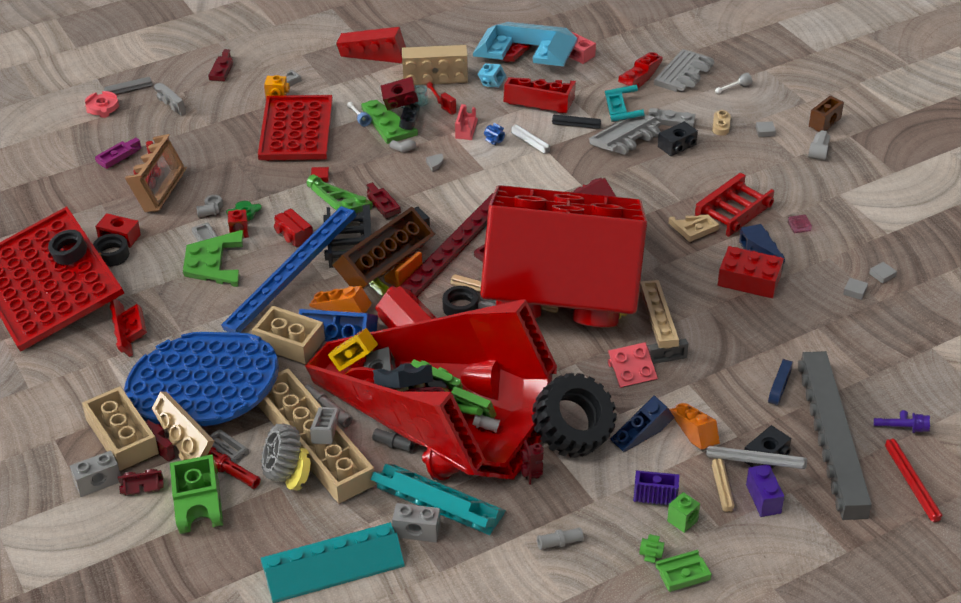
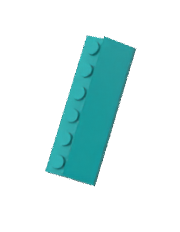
M385 464L382 472H373L371 477L372 481L377 482L378 489L418 506L440 508V515L487 535L493 532L506 511L395 464Z
M391 522L260 558L273 603L405 567L398 535L394 532Z

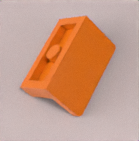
M418 251L411 258L407 257L384 276L385 282L396 288L401 286L422 265V253Z

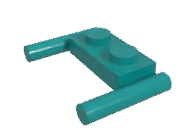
M637 85L605 90L611 122L645 116L644 109L631 112L626 111L622 94L638 91Z

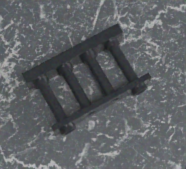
M363 205V212L357 214L351 221L364 224L345 227L339 233H361V237L333 239L328 244V249L324 250L325 261H329V268H333V258H340L349 251H332V246L357 245L372 234L370 205ZM326 207L327 215H323L324 222L331 216L330 207Z

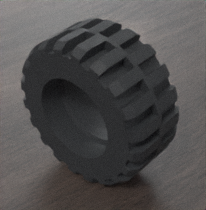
M566 373L564 376L556 377L536 397V402L532 408V411L535 412L532 415V422L536 423L534 429L537 434L540 433V440L543 444L546 442L549 445L548 448L553 452L557 450L559 455L566 456L569 454L571 458H577L579 455L581 457L586 456L607 441L610 434L614 431V422L617 420V414L613 413L616 409L615 403L611 402L610 393L605 392L604 386L601 383L597 384L594 382V378L590 376L585 378V375L577 373L575 376L574 373ZM560 401H572L584 410L588 418V430H578L566 423L560 412Z

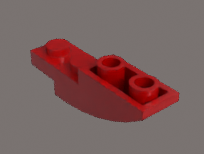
M655 52L647 53L635 61L633 68L621 74L618 82L628 86L637 85L640 88L655 73L663 57L658 56Z

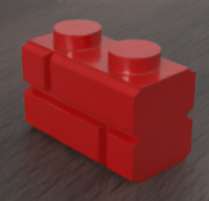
M292 208L274 217L276 233H281L286 242H291L295 247L301 246L313 234V227Z

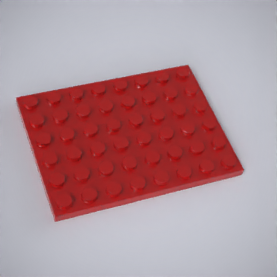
M67 206L0 242V318L20 352L125 294ZM64 230H77L82 234L87 244L86 254L73 264H58L49 252L48 245L50 240ZM76 243L65 245L59 252L71 249Z

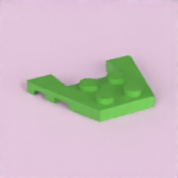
M243 230L186 245L183 266L184 276L204 281L207 279L216 280V283L219 284L224 282L231 283V286L238 287L239 269L221 270L223 248L243 247Z

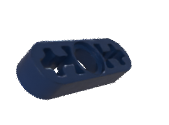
M782 360L769 394L768 403L779 405L792 371L793 361Z

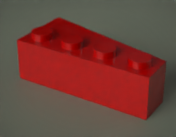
M400 27L341 33L336 42L341 57L401 64L402 48H406Z
M508 77L504 84L503 102L511 105H524L528 108L535 107L541 110L567 113L575 99L576 81L570 80V83H562V80H555L552 83L546 82L545 79L531 81L530 78Z

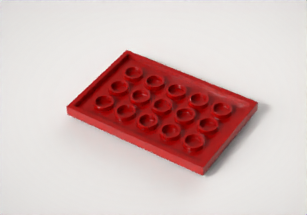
M332 95L267 96L258 149V160L327 159L333 103Z

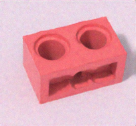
M572 32L577 37V42L569 57L584 64L595 57L596 43Z

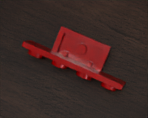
M114 299L110 302L109 307L113 315L114 334L117 337L116 346L121 353L131 357L133 356L131 343L147 333L143 311L138 304L125 311L123 304L118 299Z

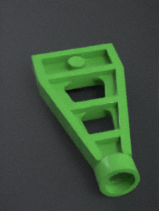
M314 174L310 175L307 179V186L335 210L342 206L354 210L355 213L363 212V205H370V209H372L373 202L367 200L364 196L325 183ZM340 198H345V199H343L342 201H337V200H336V199H340Z

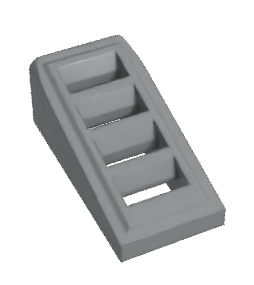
M318 408L310 429L311 442L313 444H332L340 408Z

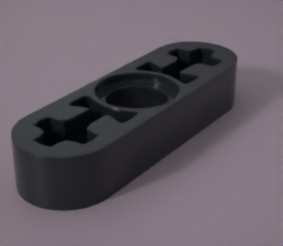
M417 103L405 105L400 117V128L405 130L414 129L420 105Z

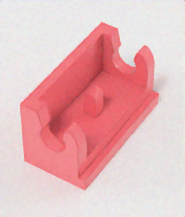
M461 104L455 122V139L472 140L478 122L475 107L472 108V113H468L466 105Z

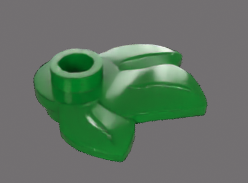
M246 200L239 201L235 204V208L226 210V214L228 215V211L246 210L247 221L254 219L255 212L261 210L262 206L259 203L251 204L250 201Z

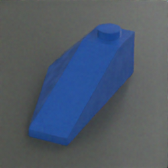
M299 309L300 315L323 322L326 342L352 337L365 328L369 332L377 331L378 315Z

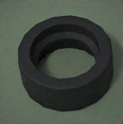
M70 229L56 234L50 240L48 249L55 262L61 265H69L84 257L87 252V244L80 232ZM76 243L71 249L59 252L65 245Z
M103 235L93 243V246L98 253H101L102 259L109 267L119 265L129 257L127 239L122 235ZM113 247H114V248H120L119 250H117V251H115V252H110V253H104V252H103L104 250H106V249H108V248H113Z
M459 285L451 287L443 294V311L449 316L478 309L479 296L473 288ZM455 300H467L471 302L470 304L465 306H456L451 304V302Z

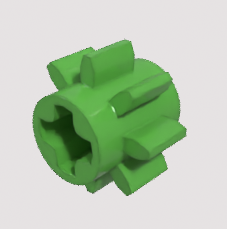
M649 534L648 539L642 538L639 555L645 556L644 561L655 563L656 558L662 559L665 542L659 541L660 536Z

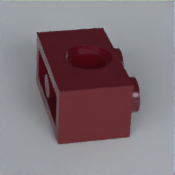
M412 77L380 86L387 111L419 102L417 89Z

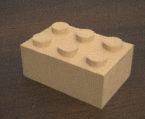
M271 306L252 329V334L268 342L277 355L303 364L308 362L325 340L323 322L275 306Z

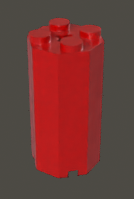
M395 286L390 287L375 307L378 317L388 328L436 318L409 289L401 286L397 288Z

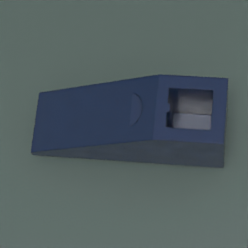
M762 224L741 228L739 243L743 249L784 258L783 264L785 263L783 253L779 251L776 243L772 241L769 232L764 229Z
M654 395L610 440L623 452H626L660 433L675 417L669 408Z

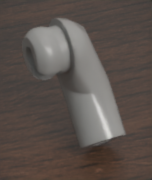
M411 139L401 143L392 140L390 143V148L402 153L409 152L416 147L415 141Z

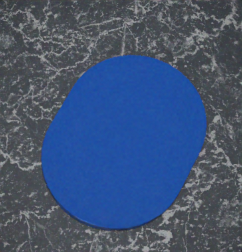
M191 332L182 334L181 338L172 341L168 339L155 346L156 349L150 354L143 355L130 371L125 382L124 391L144 421L149 420L155 424H160L152 407L159 393L167 392L200 426L216 425L245 414L268 395L278 377L279 361L273 347L268 342L262 340L261 337L253 334Z

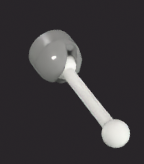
M744 73L739 76L737 82L722 88L718 87L715 92L720 94L723 90L738 84L745 87L752 84V77L749 73Z

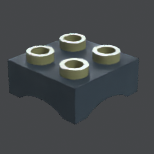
M411 363L400 364L399 367L391 371L385 369L373 370L374 384L396 389L397 391H407L409 386L421 388L425 387V383L433 382L432 365H422L416 368Z

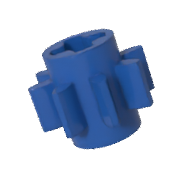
M496 123L493 126L488 125L484 131L485 140L493 145H496V142L501 143L505 138L504 127Z

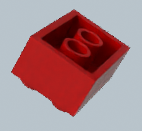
M728 246L719 268L717 286L773 299L781 277L784 258Z

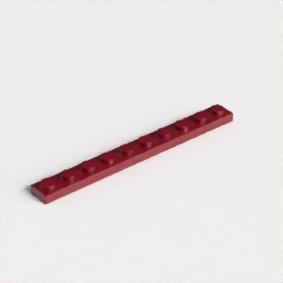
M494 193L425 260L401 287L409 289L418 297L487 226L488 207Z

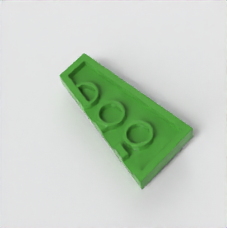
M378 100L361 103L363 112L371 116V123L386 144L391 143L392 140L400 141L418 136L416 128L412 130L400 128V117L391 110L387 111L386 106Z

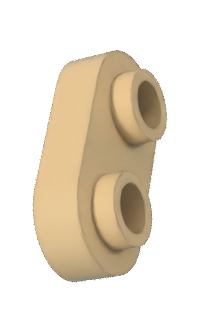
M719 110L714 113L712 131L716 135L723 136L729 133L731 115L727 111Z

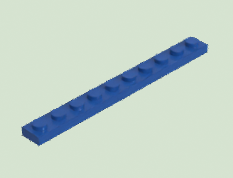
M340 206L221 324L223 330L241 333L356 217L355 211Z

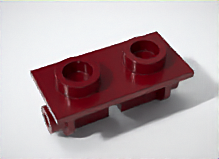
M524 440V449L521 450L524 464H521V472L523 477H527L528 483L531 485V478H540L543 475L542 460L544 448L540 443L528 446L527 441Z
M148 469L145 473L127 472L123 476H118L119 483L122 485L119 486L120 494H125V496L140 494V486L144 485L145 493L160 491V488H164L162 471Z

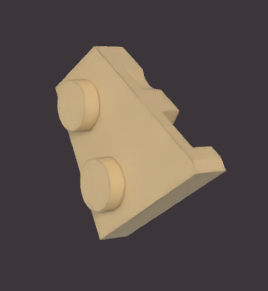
M709 215L685 216L684 220H675V217H669V224L689 242L719 230V224Z

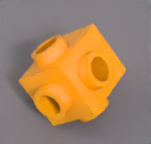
M267 76L264 83L265 97L289 93L290 84L287 83L286 76Z

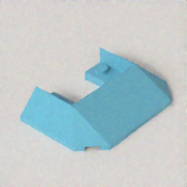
M505 22L487 29L474 50L473 56L503 60L512 43L539 45L533 56V63L564 66L577 42V37L567 28Z

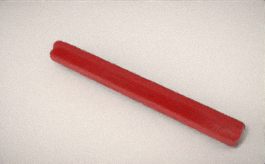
M896 439L886 440V449L931 522H939L943 516Z

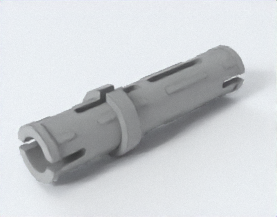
M307 384L304 386L321 407L340 408L330 401L325 393H320L312 385ZM340 408L338 422L343 427H348L353 417Z

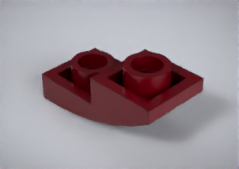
M147 420L145 423L155 435L159 455L170 462L175 458L174 445L168 438H165V431L162 426Z

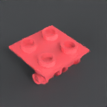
M646 342L608 350L610 356L608 365L614 368L620 388L658 379Z

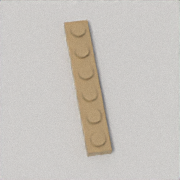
M659 280L641 281V293L658 347L666 349L678 347L679 338Z

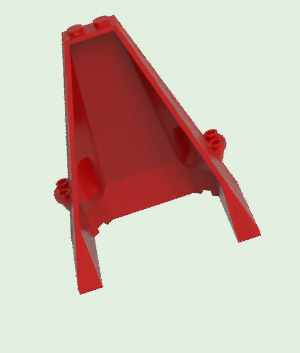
M517 300L370 332L378 343L372 351L389 347L395 358L396 368L400 364L412 363L413 359L419 362L426 361L432 367L437 369L439 367L444 368L452 376L459 378L463 385V390L490 400L496 412L494 419L500 420L496 433L481 427L477 429L476 426L472 425L475 415L461 412L450 389V392H401L345 375L352 368L364 367L366 355L339 372L328 354L351 337L327 342L305 365L314 384L408 440L427 447V451L422 454V461L426 464L431 478L438 481L446 480L460 470L468 475L514 479L521 470V464H524L521 457V450L524 449V440L527 441L528 446L541 442L540 433L537 434L534 429L536 423L532 422V415L535 413L532 411L538 394L552 381V374H557V365L526 300Z

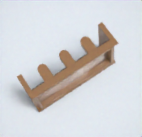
M170 134L153 137L155 144L148 146L150 152L153 153L141 156L145 164H139L133 168L138 174L125 177L144 212L160 210L187 169L169 140Z

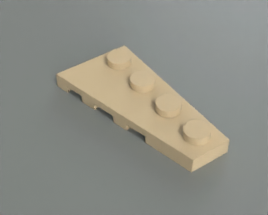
M160 392L152 410L162 428L167 429L170 442L178 448L180 452L178 456L181 461L207 456L214 440L167 392Z

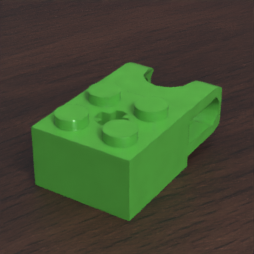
M213 454L170 463L175 521L179 534L189 533L192 522L199 517L211 519L212 527L223 526L218 469Z

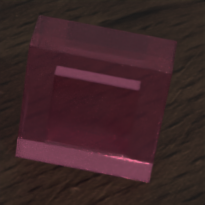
M805 214L788 217L787 223L794 234L811 231L812 225Z

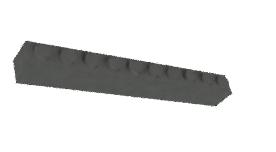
M827 351L802 352V358L798 361V371L802 372V385L806 387V400L810 401V415L814 416V429L818 431V444L823 448L822 459L823 462L827 463V477L831 478L832 481L831 492L836 496V510L840 511L842 520L868 519L872 504Z

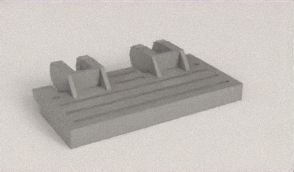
M682 49L654 79V85L675 92L678 90L684 91L686 87L694 88L701 79L700 71L708 72L715 62L711 57Z
M646 114L641 117L621 120L590 137L589 141L591 145L620 154H627L629 150L636 149L637 145L633 140L639 138L650 141L653 139V136H659L660 129L658 126L661 125V122L656 121L655 117Z

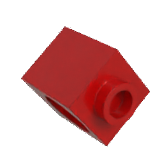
M246 210L228 211L229 232L243 230L244 238H249Z

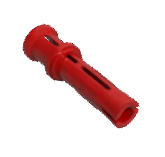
M211 447L207 455L213 454L218 472H226L252 489L258 487L261 481L259 476L231 461L229 455L221 454L216 451L215 447Z

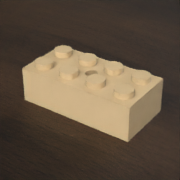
M466 45L402 48L403 79L412 77L415 85H427L428 82L433 84L468 83Z
M121 386L82 402L86 421L106 451H112L119 471L159 454L155 435Z

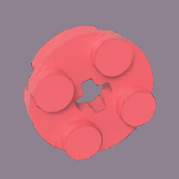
M102 91V94L99 95L96 92L85 99L87 113L100 115L102 118L108 117L109 113L119 108L117 95L113 92Z

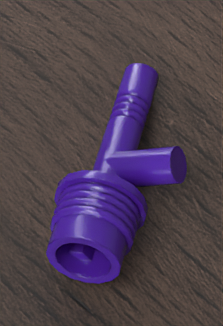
M902 410L900 411V419L874 418V426L912 427V433L930 432V415L912 413V419H908V412Z

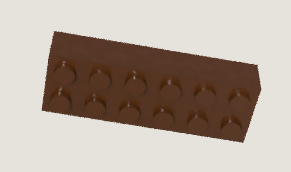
M410 207L344 253L332 266L349 286H362L363 289H366L404 259L423 247L435 233L416 210Z

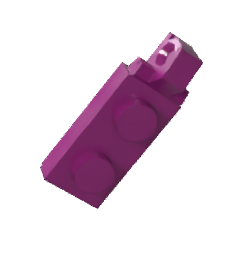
M135 137L126 143L122 141L95 156V160L105 169L112 167L114 164L142 148L140 140Z

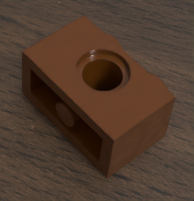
M832 96L827 97L811 110L809 127L818 132L829 129L841 119L844 102Z

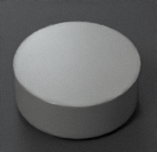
M210 195L204 200L205 205L214 202L218 203L219 209L223 206L222 198L219 195Z

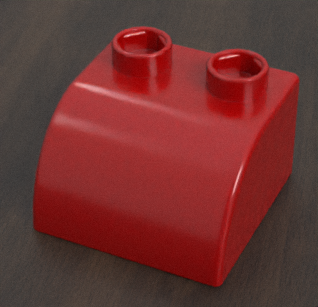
M504 185L496 186L488 207L481 297L487 300H496V305L526 300L534 318H538L541 315L542 305L574 308L573 320L579 324L593 327L617 326L620 313L634 314L638 307L647 230V219L642 201L633 198Z

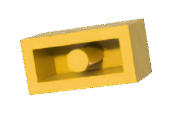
M365 328L334 348L328 356L340 372L369 354L378 343L368 329Z

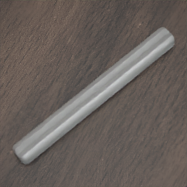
M708 446L706 452L707 457L797 469H806L807 458L716 446Z

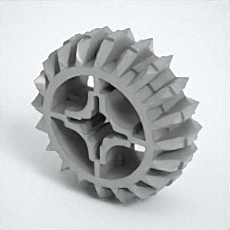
M276 424L268 432L261 460V468L266 478L272 481H286L294 473V468L297 467L299 453L301 452V437L296 427L289 424Z

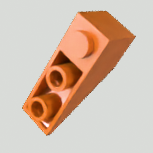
M349 286L344 289L320 291L314 295V299L309 306L324 311L366 313L372 303L362 286Z
M680 403L675 408L669 409L675 417V421L693 445L702 450L708 446L720 444L717 421L687 403Z

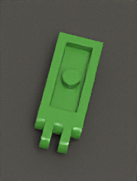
M414 359L411 363L416 368L422 365H430L426 361L419 362ZM432 367L433 380L440 379L444 381L450 390H453L455 386L463 389L459 378L452 376L444 368L439 367L437 369Z

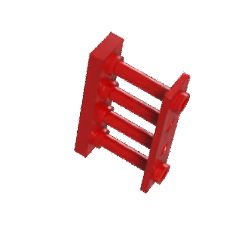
M740 172L696 204L695 216L709 215L727 225L726 236L729 237L773 205L774 190L771 189L763 195L751 189L745 184L746 175ZM744 192L757 200L752 203L737 194ZM733 200L746 208L741 211L726 202ZM722 208L735 216L729 219L715 210Z

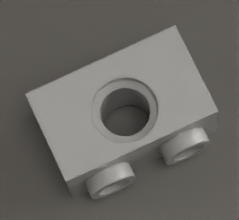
M111 450L70 465L73 481L80 497L119 483L118 476L121 475Z
M396 503L392 527L394 532L397 533L398 538L437 543L441 526L440 508Z

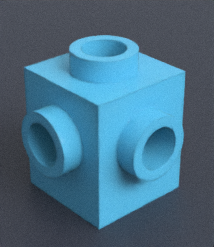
M485 63L478 73L481 83L486 87L499 88L507 77L500 64Z

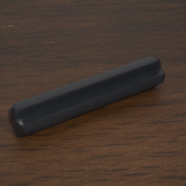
M554 114L552 116V124L599 129L601 127V119Z

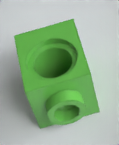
M682 492L669 504L667 521L685 533L698 521L700 503Z

